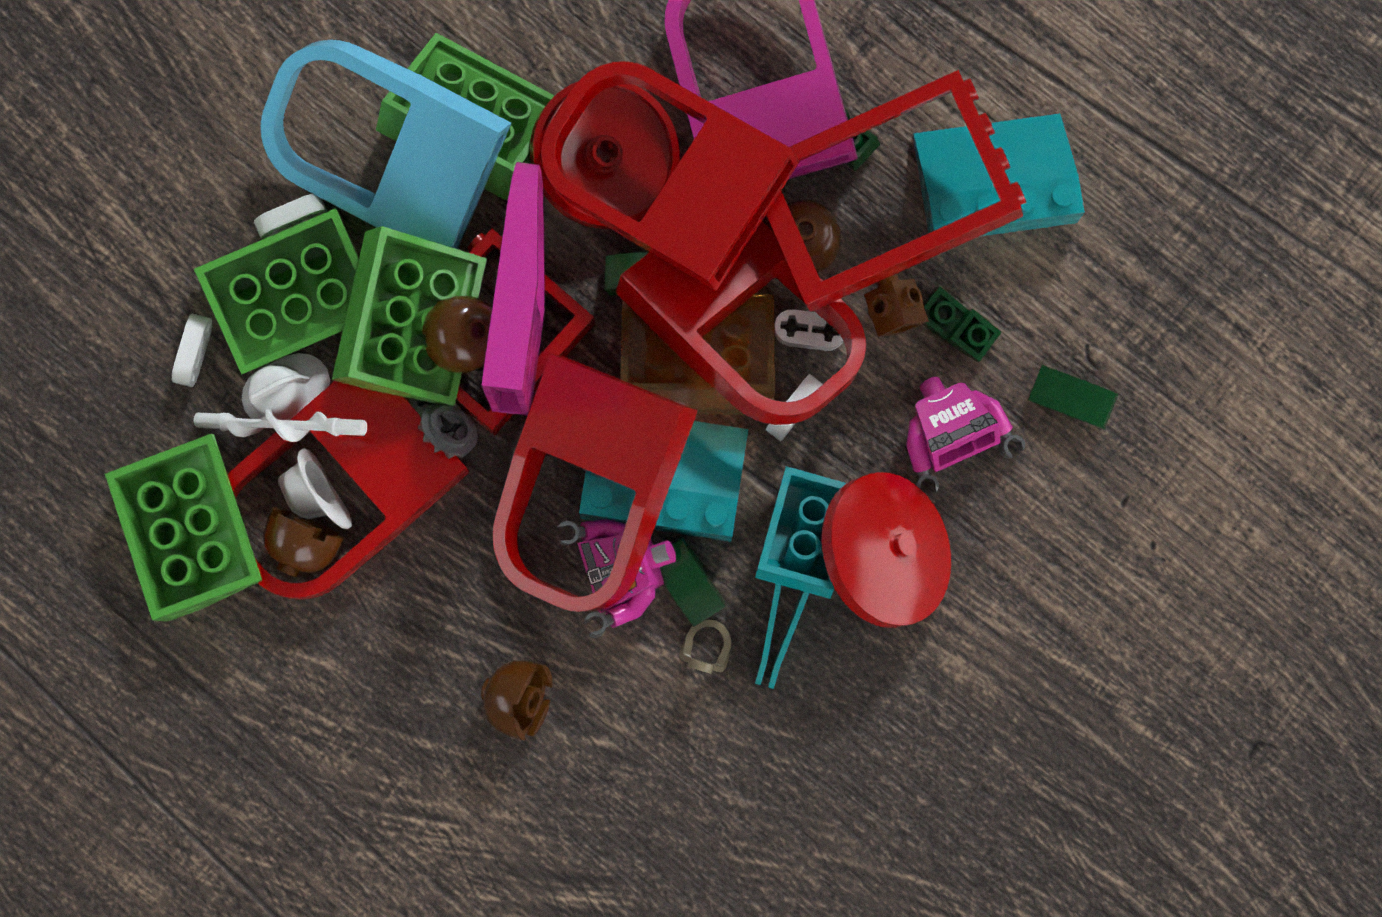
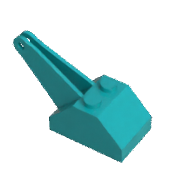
M787 466L783 474L755 575L757 579L775 583L763 655L755 681L757 685H761L768 661L781 588L786 586L801 591L776 655L768 688L774 689L780 666L809 593L831 599L834 586L829 578L823 558L822 527L831 500L840 488L846 484Z

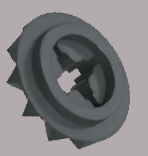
M432 404L420 416L421 422L418 429L424 433L423 442L432 443L435 446L434 453L442 450L448 459L455 455L463 458L475 447L478 438L476 427L470 417L461 409L455 406ZM440 430H456V432L451 436L450 434H443Z

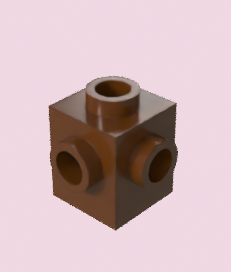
M897 275L890 276L876 282L877 288L864 294L868 306V314L873 321L878 337L900 335L929 322L922 302V294L917 287L915 279L899 280Z

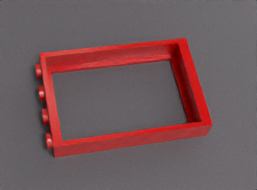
M959 70L790 146L800 162L952 93L1000 199L999 202L821 281L781 191L766 215L805 305L810 312L1023 217L1021 205L1026 203L1024 194L1017 181L1010 184L1005 170L1011 168L1002 147L994 149L989 136L995 134L986 112L978 114L973 103L979 100L976 89L970 78L963 81Z

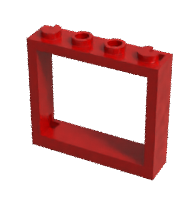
M491 228L486 235L483 233L477 235L467 250L471 254L484 258L493 249L500 253L502 236ZM546 275L545 293L572 315L573 319L539 355L534 392L538 389L550 354L566 358L595 325L594 316ZM461 387L458 388L456 403L494 436L514 415L494 412L491 409L487 411Z

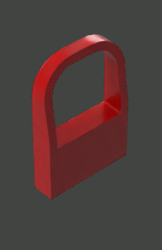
M626 61L601 65L588 72L575 84L548 125L541 148L542 164L546 176L566 201L717 291L799 164V160L792 148L654 70L638 63ZM620 84L643 87L704 124L640 222L633 220L569 182L563 172L561 162L565 140L591 100L601 91Z
M762 221L717 291L650 252L620 275L616 294L691 369L736 409L756 421L773 425H788L814 416L852 383L865 357L866 337L864 329L854 311L842 299L818 308L814 312L831 325L843 339L847 353L846 364L816 391L801 400L781 402L762 396L702 338L774 278L778 279L804 302L774 232Z
M550 354L516 446L494 520L493 547L498 564L505 576L520 590L569 611H598L618 602L629 591L636 579L698 410L569 358ZM546 453L631 488L636 492L611 574L600 589L587 596L574 595L535 577L525 567L519 554L517 541L519 527Z
M334 381L290 419L293 421H307L316 412H322L327 418L365 420L367 422V432L363 436H334L326 431L310 430L308 433H312L357 483L385 515V520L325 573L311 581L303 583L281 581L273 577L255 557L262 581L258 582V584L264 589L280 597L295 600L312 599L332 591L470 473L456 455L448 459L444 451L441 450L434 453L435 446L432 443L423 442L424 433L418 429L421 422L420 415L404 397ZM275 432L228 473L235 499L248 482L297 442L283 440Z

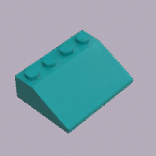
M1061 114L991 123L995 134L989 136L994 149L1002 147L1011 167L1005 170L1010 184L1016 181L1019 183L1026 203L1021 205L1023 217L981 236L1078 223L1085 211L1079 175ZM967 126L913 133L928 233L1000 201Z
M699 421L693 422L654 530L728 542L732 541L748 429ZM586 470L579 510L580 518L592 521L610 519L626 523L636 492L631 488Z

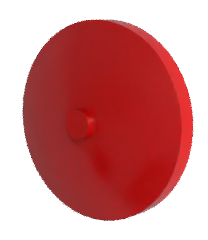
M575 82L558 92L540 112L531 135L530 161L531 164L540 165L543 195L556 210L581 225L598 229H611L566 201L547 178L542 164L541 148L546 129L577 83ZM620 84L601 91L591 100L565 140L561 162L563 172L569 182L638 222L643 219L680 162V148L674 125L662 105L639 86Z
M886 472L871 473L853 479L835 494L824 517L822 551L829 578L843 602L863 620L885 628L911 625L928 617L941 603L951 574V549L948 534L939 512L929 497L911 481L899 475Z

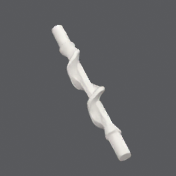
M266 409L265 416L262 419L235 418L230 413H196L194 416V425L197 428L220 429L223 432L229 430L236 437H247L259 433L264 428H274L283 440L289 442L301 440L310 430L326 431L334 436H363L367 432V422L365 420L327 418L322 412H316L307 421L277 420L272 414V409Z

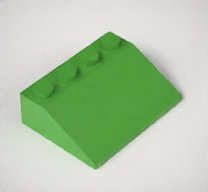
M435 33L408 69L511 122V126L484 188L507 201L515 165L517 162L531 164L530 140L533 127L540 112L554 95ZM389 91L381 102L376 131L397 141L411 106L410 102Z
M337 208L195 268L196 276L241 375L342 332L359 257Z
M384 226L365 231L332 380L367 390L451 407L455 406L462 372L451 373L438 367L428 356L425 349L428 346L425 341V334L423 335V324L427 313L442 300L453 296L479 297L487 258Z
M211 433L105 474L153 621L168 622L208 607L262 581L214 434Z

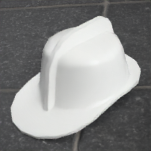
M303 353L288 355L264 366L252 374L243 387L242 403L245 412L251 419H262L265 416V410L272 409V414L277 420H290L330 385L328 369L318 358Z
M301 449L297 456L298 463L278 478V483L287 505L292 512L300 517L312 519L327 515L341 528L349 529L352 526L349 511L329 482L323 466L310 450Z

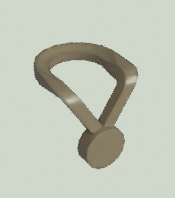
M706 619L695 627L692 626L682 644L679 653L680 659L688 662V667L712 674V671L723 672L727 667L731 651L732 639L730 632L724 624L711 619ZM714 627L723 635L724 647L715 664L691 657L693 638L701 628Z

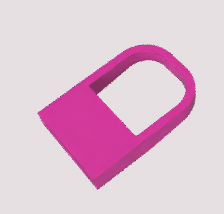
M668 0L665 10V30L679 84L701 97L683 32L684 14L691 0ZM799 0L816 62L815 70L709 101L788 147L848 120L815 0ZM688 115L693 138L695 139L704 124ZM853 138L800 161L789 179L857 160L858 156Z
M517 162L513 171L508 196L481 386L492 411L528 416L533 400L545 315L544 196L540 165Z

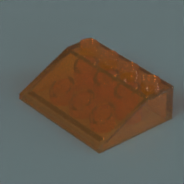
M754 294L702 338L756 392L774 400V294ZM622 300L621 380L673 401L684 403L686 406L698 410L697 414L745 415L691 369Z

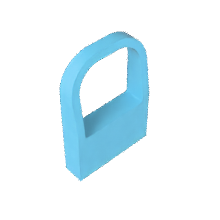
M323 40L311 43L293 53L279 68L262 113L261 138L271 163L286 179L375 227L384 226L459 250L511 126V122L437 83L357 45L340 40ZM326 60L337 63L410 102L411 106L376 194L306 162L289 145L283 127L284 113L298 75L308 62Z

